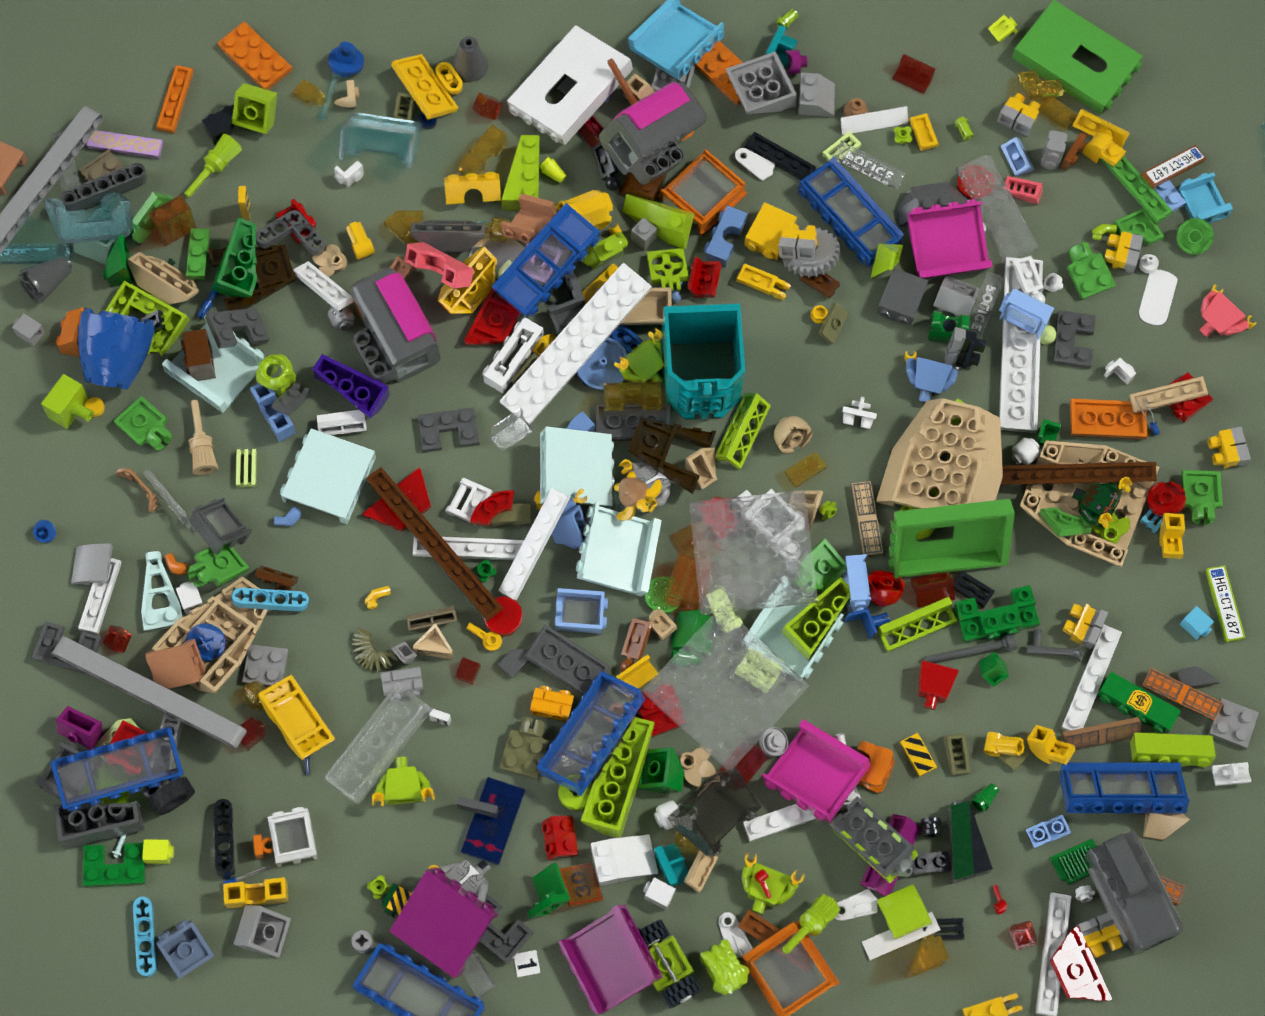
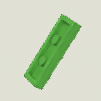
M191 228L186 269L187 280L206 279L210 240L209 229Z

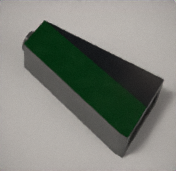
M963 800L952 802V806L947 810L951 867L950 880L952 884L988 874L993 870L969 801L963 802Z

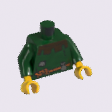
M1124 477L1120 482L1093 483L1087 492L1076 488L1072 498L1081 502L1078 512L1088 524L1105 529L1109 527L1108 522H1113L1111 516L1120 502L1122 489L1124 492H1129L1131 490L1129 485L1133 483L1129 477Z

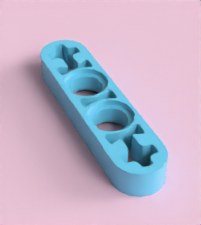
M237 588L232 593V603L239 608L304 611L308 608L309 597L301 591ZM239 595H243L241 601L239 600ZM249 595H252V602L249 601ZM258 595H262L266 600L263 603H259L255 598ZM281 596L286 601L283 604H278L275 602V599ZM298 599H302V604H298Z
M141 896L133 903L137 971L141 976L151 977L157 971L153 904L149 898ZM144 901L148 905V907H145V915H149V917L138 918V916H142V910L138 906H141ZM143 921L150 923V928L146 932L139 930V925ZM145 941L151 943V949L146 953L140 950V945ZM152 955V958H148V964L151 965L152 968H149L148 972L146 973L145 970L142 969V967L145 966V959H140V957H149Z

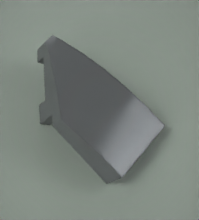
M528 649L511 650L498 665L514 678L526 663L530 662L524 658Z
M1198 666L1177 670L1180 682L1192 688L1219 684L1217 678Z

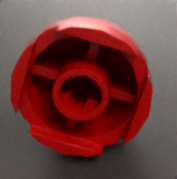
M883 570L873 571L872 575L868 574L870 597L873 603L879 607L896 604L900 600L905 588V582L901 577L897 579L893 577V573Z

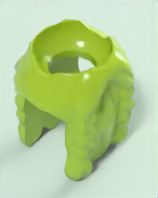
M282 354L266 356L258 364V369L255 371L257 384L260 383L265 388L275 390L277 399L296 382L293 366L290 360ZM278 365L282 372L278 377L272 378V374L274 375L278 370Z
M727 939L722 940L719 947L713 945L711 951L701 952L699 958L713 980L712 989L714 992L726 995L747 983L750 972L749 968L740 965Z

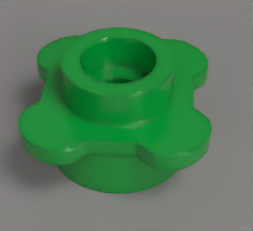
M484 560L474 567V573L478 574L481 582H487L489 577L495 576L497 573L496 569L492 568L489 560Z

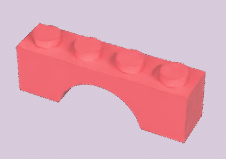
M424 242L407 244L404 262L416 268L440 273L443 275L441 282L452 288L471 286L473 268Z

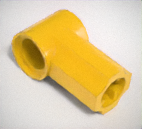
M361 222L350 223L346 227V231L352 242V248L357 260L375 254L370 238H367Z
M996 732L987 733L983 753L993 757H1000L1001 754L1020 756L1023 753L1024 743L1022 738L1003 736Z

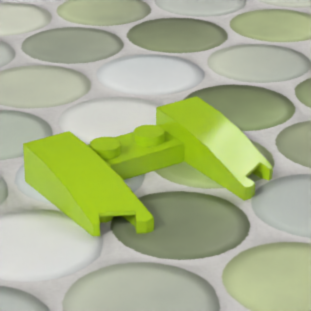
M125 280L105 310L129 316L134 308L145 315L156 310L163 311L161 317L164 318L162 324L165 325V329L154 334L147 355L150 352H159L161 356H164L190 321L186 314Z

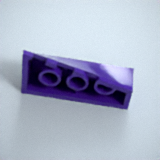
M321 354L313 368L315 379L332 386L370 419L381 411L390 396L387 385Z

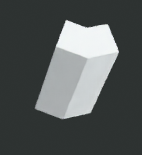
M360 410L317 415L318 431L328 435L367 431L365 414Z

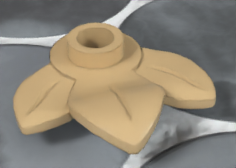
M328 244L326 251L319 256L314 255L312 257L313 261L320 266L319 270L327 277L332 276L335 271L344 270L347 266L346 256L334 244Z
M697 748L692 753L685 752L679 756L685 780L695 787H700L701 778L711 777L716 774L714 766L708 761L711 754L710 750ZM685 760H690V761H691V765H689V766L685 765V764H684V761H685Z

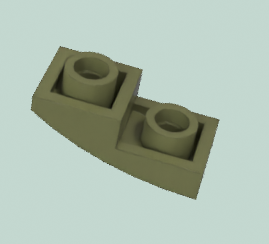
M513 504L512 511H504L497 514L492 519L491 524L499 526L512 523L514 526L532 523V505Z

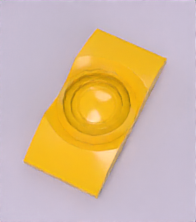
M292 675L258 694L267 715L278 726L287 745L301 760L335 740Z

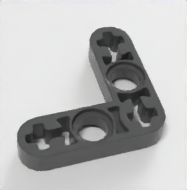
M296 210L286 213L256 233V243L261 248L270 247L293 232L312 255L319 256L325 250L324 240L306 218ZM291 218H294V219H297V218H298V221H297V222H295L294 220L291 221ZM276 226H282L284 227V231L276 232L274 228ZM302 230H309L311 232L309 236H302L300 234ZM313 242L315 245H320V248H313Z

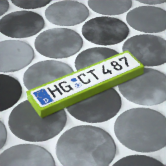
M1225 565L1207 568L1205 573L1225 643L1244 640L1245 634Z

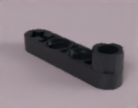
M220 799L214 804L215 866L218 875L224 880L230 879L236 871L234 864V828L232 804L227 799ZM223 805H225L227 808L225 809L226 818H222V813L220 810ZM223 823L230 826L226 832L218 830V827ZM227 842L230 844V848L227 851H221L219 845Z

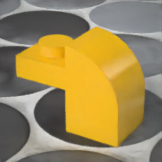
M1097 133L1085 146L1082 154L1096 164L1102 158L1115 167L1126 151L1112 142V136L1105 133Z
M1164 513L1159 533V546H1162L1163 558L1182 559L1184 555L1182 537L1185 532L1184 514Z
M1039 725L1034 727L1027 738L1029 748L1033 754L1048 764L1055 761L1067 765L1076 751L1074 745L1058 741L1054 730Z

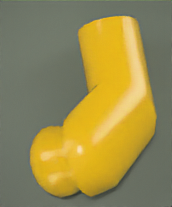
M389 586L373 589L365 599V605H367L369 610L377 607L376 601L378 598L391 594Z

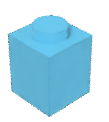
M1196 606L1179 625L1198 640L1201 636L1205 638L1212 631L1210 626L1214 621Z

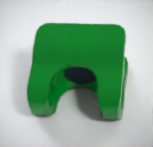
M933 311L930 316L932 323L928 340L949 343L955 327L969 331L970 315L961 314L959 317L943 315L940 311Z

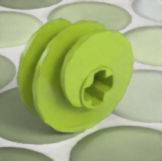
M575 774L566 778L576 783L581 775ZM590 782L582 796L578 794L574 796V791L559 785L558 795L560 802L570 810L578 811L585 809L592 783Z

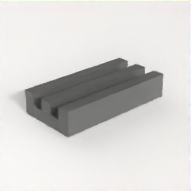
M460 796L458 798V809L497 818L498 806Z

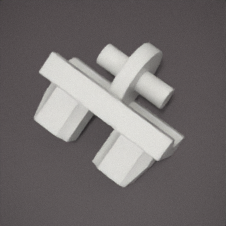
M861 396L860 402L852 400L851 406L858 407V409L843 406V423L853 425L855 416L862 417L860 427L870 429L877 413L862 410V408L870 410L871 404L864 403L865 397Z
M1248 762L1213 765L1211 767L1215 786L1252 782L1249 775Z

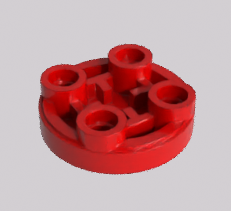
M497 597L495 599L503 607V610L488 622L484 618L485 626L491 632L501 636H511L522 623V609L518 602L510 597Z

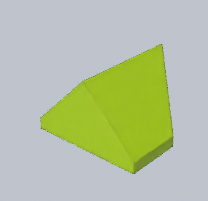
M878 243L870 278L888 269L893 270L899 263L903 245Z

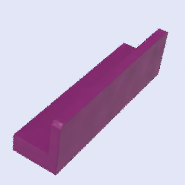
M893 814L889 825L911 845L914 844L921 829L907 816ZM869 865L860 885L866 889L877 891L885 897L891 894L899 876L889 883Z

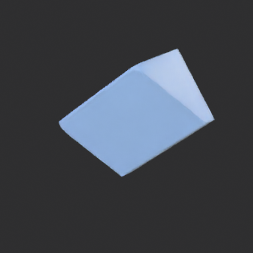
M1015 137L1001 145L1016 177L1035 170L1020 139Z

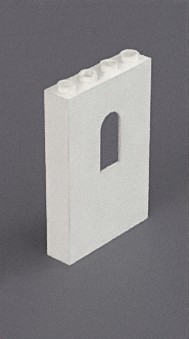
M575 25L507 100L509 111L514 116L521 117L528 125L532 124L540 133L549 135L554 142H560L565 146L619 86L617 79L607 64V60L612 58L625 79L633 70L631 59ZM564 74L577 82L559 103L549 104L545 100L546 94Z

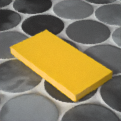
M422 54L392 61V68L427 119L457 112L458 106Z

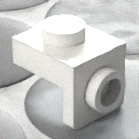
M358 161L345 172L338 166L334 168L335 179L340 184L344 183L347 187L351 186L354 182H358L364 174L363 165Z
M1119 358L1116 362L1112 360L1105 367L1104 377L1108 378L1114 372L1128 385L1133 380L1136 372L1130 364H1126Z

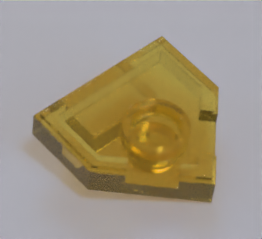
M397 210L384 221V225L406 246L407 244L416 243L418 241L410 234L411 223L423 221V211Z

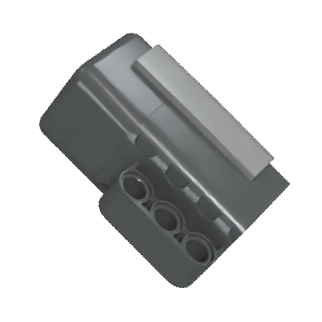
M1135 830L1113 837L1087 851L1085 858L1090 867L1088 873L1107 912L1113 918L1123 943H1127L1134 954L1142 953L1171 940L1182 932L1183 925L1176 908Z

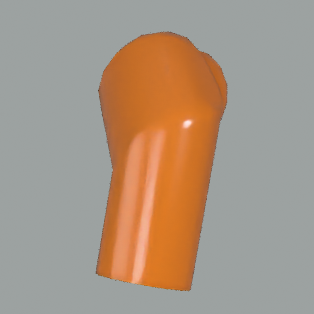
M173 553L164 556L172 574H187L190 567L188 563L176 562Z

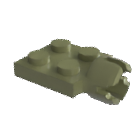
M525 716L518 731L510 730L499 768L538 779L540 772L536 767L540 758L546 754L549 740L543 738L545 723L542 720L536 719L534 727L531 729L533 717Z

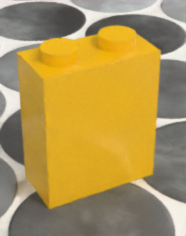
M764 202L745 237L744 246L751 251L763 254L768 259L778 260L780 256L778 244L783 229H787L789 224H796L797 217Z

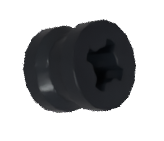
M937 817L922 818L923 830L921 831V836H941L942 833L939 829L941 819Z

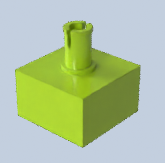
M243 83L235 92L232 124L267 134L274 125L278 93Z
M65 374L61 376L41 403L48 418L68 429L77 415L87 422L94 415V411L85 407V403L89 398L83 385Z

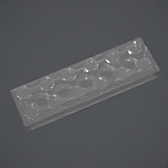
M990 153L958 166L956 171L971 199L983 202L980 205L982 220L1004 262L1006 257L1019 258L1038 250L1039 246Z

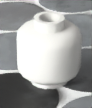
M1032 438L1021 439L1012 447L1013 461L1017 465H1030L1039 457L1040 446Z
M673 800L658 805L654 813L658 826L666 830L682 824V816L685 815L682 805H677Z

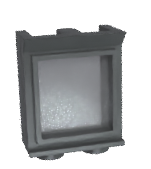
M224 497L219 500L214 499L204 506H197L193 509L189 519L191 525L216 555L220 553L225 544L232 548L238 539L244 544L252 532V529H247L224 501Z

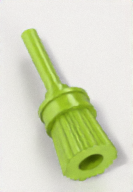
M223 134L214 149L210 150L203 158L206 163L205 169L185 191L184 195L190 198L210 173H222L223 169L228 166V162L242 151L239 143L231 138V136Z
M824 894L820 895L812 906L800 916L799 923L801 929L782 948L785 954H789L806 935H819L826 928L827 923L837 917L840 909L834 898Z

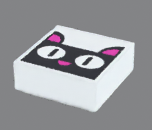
M431 709L429 714L430 721L449 727L451 722L450 714Z

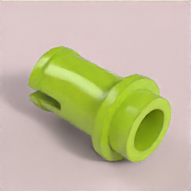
M790 9L783 17L777 19L776 25L777 27L779 25L784 26L787 30L789 25L799 15L794 9Z
M963 116L955 120V127L959 129L964 141L974 137L968 125V119H965Z

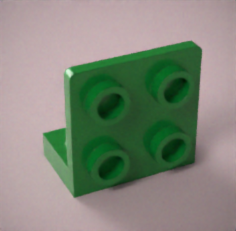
M552 863L532 877L540 901L533 904L534 907L527 911L530 919L546 916L571 900L557 863Z

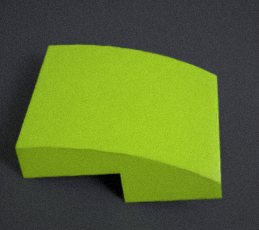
M914 884L877 900V904L895 940L932 924Z

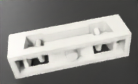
M525 317L521 322H517L513 330L514 333L511 337L508 336L505 339L502 350H498L495 353L494 361L491 365H487L483 371L484 383L501 393L505 392L512 378L533 352L532 350L537 342L544 336L543 328ZM521 339L523 345L508 365L509 370L506 372L507 368L504 365L518 347V341Z

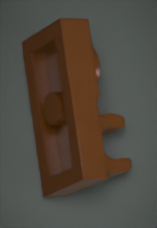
M826 273L824 275L819 274L818 277H815V275L810 276V278L805 275L803 277L800 276V281L829 299L840 286L839 281Z
M263 565L257 568L255 577L260 578L262 582H277L275 590H280L281 586H285L286 591H291L292 586L297 584L298 581L297 576Z

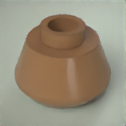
M854 98L844 106V115L846 117L868 113L867 105L860 98Z

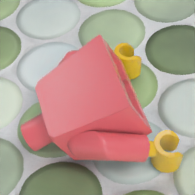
M1215 284L1203 299L1201 313L1202 319L1206 324L1199 331L1207 338L1214 330L1220 336L1223 334L1228 336L1240 333L1246 329H1252L1257 322L1251 323L1249 320L1252 316L1250 315L1246 318L1245 314L1222 294L1224 289L1221 291L1216 290L1217 285Z

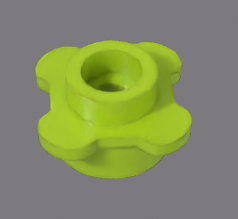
M908 126L905 128L895 127L894 141L899 144L910 143L912 141L910 136L912 129Z
M826 501L820 506L819 512L822 514L823 521L832 518L836 514V502Z
M379 875L367 884V889L372 891L373 898L379 900L382 895L388 893L391 888L390 885L386 884L385 877Z

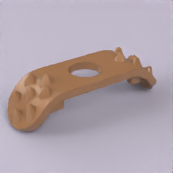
M123 467L115 471L117 477L127 478L130 481L135 480L147 493L146 497L149 500V512L153 513L158 507L156 505L158 499L155 497L156 493H152L138 478L136 472L132 471V468L125 469Z

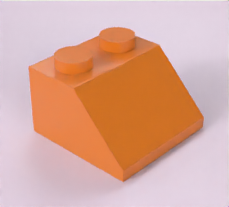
M83 307L67 312L66 317L62 319L61 335H58L56 340V346H58L61 354L80 357L78 325L80 323L81 311L83 312L84 310Z

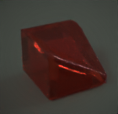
M110 625L103 643L115 652L124 653L132 635L122 627Z
M462 657L455 678L474 685L481 665Z
M1031 921L1011 926L1010 934L1017 950L1036 945L1037 936Z

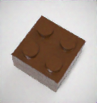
M206 329L183 332L184 339L181 340V346L185 355L183 361L187 374L197 381L216 378L211 342Z

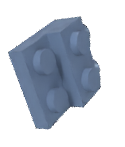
M187 919L182 920L176 925V930L171 933L169 931L162 933L158 936L159 941L156 942L179 979L214 956L192 919L190 921H187Z

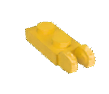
M743 264L736 282L772 295L780 300H784L786 294L775 289L774 286L776 285L783 290H789L790 288L789 283L778 279L777 276L747 264Z
M1015 993L964 1008L962 1011L964 1016H1008L1022 1011L1023 1008L1021 1005H1017L1006 1010L1004 1003L1016 1000L1018 995Z

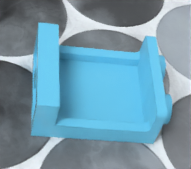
M1214 172L1201 174L1198 178L1192 180L1186 179L1178 189L1179 194L1186 202L1185 208L1191 219L1201 218L1210 224L1229 217L1233 210L1231 204H1225L1214 183Z

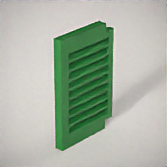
M1093 839L1050 857L1060 880H1065L1067 885L1089 876L1088 870L1090 867L1085 855L1087 851L1097 847Z

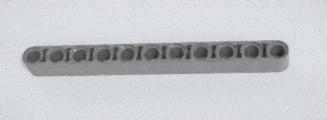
M84 106L1 212L0 254L100 126L103 120L102 114L88 106Z
M62 636L52 652L58 659L232 748L237 749L247 732L238 724L67 637Z

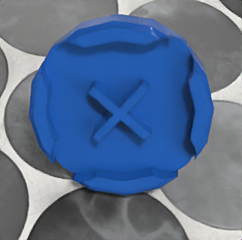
M344 41L329 53L328 65L333 73L343 77H350L352 74L357 75L361 72L364 66V57L353 44Z
M203 623L196 625L187 634L186 641L195 639L202 661H211L213 658H218L225 650L226 638L224 633L212 624Z

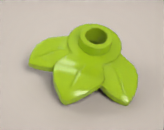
M1113 513L1111 516L1113 522H1108V528L1103 529L1092 525V529L1095 533L1101 535V539L1116 544L1119 542L1120 537L1129 531L1130 518L1125 517L1118 520L1115 513ZM1112 534L1114 538H1108L1107 535Z

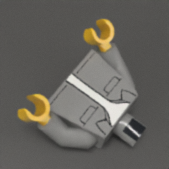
M625 459L619 464V467H624L621 471L622 474L633 471L636 474V478L646 483L647 489L657 479L661 481L662 489L660 494L654 499H646L649 504L650 513L655 508L665 505L671 489L669 478L646 463H631Z
M483 859L475 867L467 860L441 867L436 865L429 866L428 869L433 867L440 868L446 873L445 876L449 879L457 880L462 884L461 887L475 893L480 901L485 902L488 882L483 875L490 869V866Z

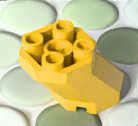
M592 190L569 200L559 201L555 206L556 213H558L567 203L596 229H604L612 220L609 212L613 211V204L609 194L600 190Z

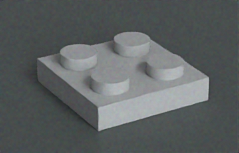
M250 645L245 663L243 684L270 687L284 679L288 649Z
M1221 698L1220 701L1223 702V705L1215 721H1212L1208 735L1246 750L1259 712Z

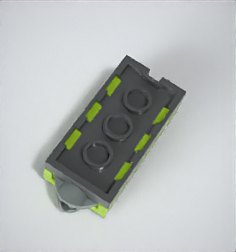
M858 796L846 807L848 811L844 815L840 813L829 824L838 837L889 883L897 876L908 877L912 874V861L918 856L913 845Z

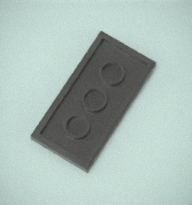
M595 403V432L611 434L612 441H631L640 418L662 421L666 425H671L670 404Z
M546 624L524 655V658L582 696L589 690L594 678L601 671L607 673L611 666Z

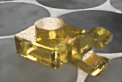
M305 79L301 81L293 92L295 97L308 104L314 101L323 106L326 102V99H324L325 94L319 92L317 86Z

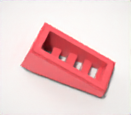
M1007 176L1002 193L1038 205L1043 192V185L1039 182ZM1011 183L1014 184L1013 190L1010 189Z

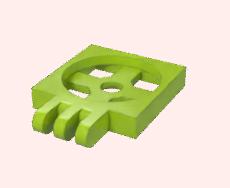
M684 248L647 252L651 284H661V288L669 286L671 291H674L673 285H676L677 291L681 290L680 282L688 281ZM677 256L681 259V262L673 263L670 261V257ZM662 258L663 262L661 264L652 265L654 259ZM665 265H670L671 268H670V269H665L664 266H665ZM675 270H681L678 274L673 275ZM656 272H662L665 276L659 275Z

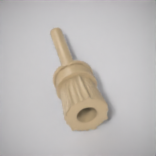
M192 400L191 408L195 433L188 443L190 453L192 454L193 474L199 476L210 475L218 470L213 453L212 437L207 436L203 432L198 400Z

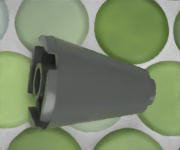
M471 36L461 39L452 62V66L461 80L466 82L476 79L477 81L486 75L488 70L487 58L477 40Z
M58 257L22 269L18 272V277L21 276L22 278L20 284L32 300L36 298L38 300L36 303H41L71 273L72 264L67 258Z

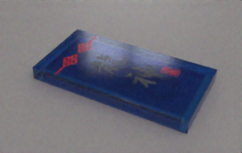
M487 777L479 801L498 806L497 818L474 813L461 853L499 866L526 789Z

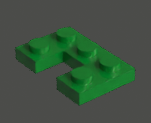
M144 842L124 843V863L105 864L104 844L83 845V887L145 884L146 864L142 860Z

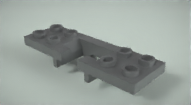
M573 272L570 275L566 274L563 278L572 300L557 306L553 304L546 307L557 335L563 331L586 305L579 281ZM536 281V282H537L538 284H540L542 287H544V286L546 285V284H544V283H541V282Z

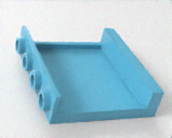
M667 0L628 38L629 49L679 80L718 41L722 40L724 37V23L721 22L716 26L681 5L680 0Z

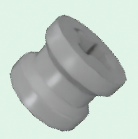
M357 931L352 936V945L358 953H367L372 949L373 939L367 931Z

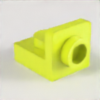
M1005 14L988 28L999 43L1014 32L1016 34L1018 32L1015 28L1017 26L1016 22L1012 17L1008 19Z

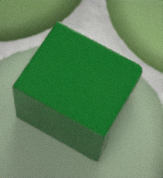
M1043 419L1036 438L1038 445L1044 446L1046 440L1056 441L1061 424Z
M992 652L979 662L981 676L993 687L1009 677L1006 662L995 652Z

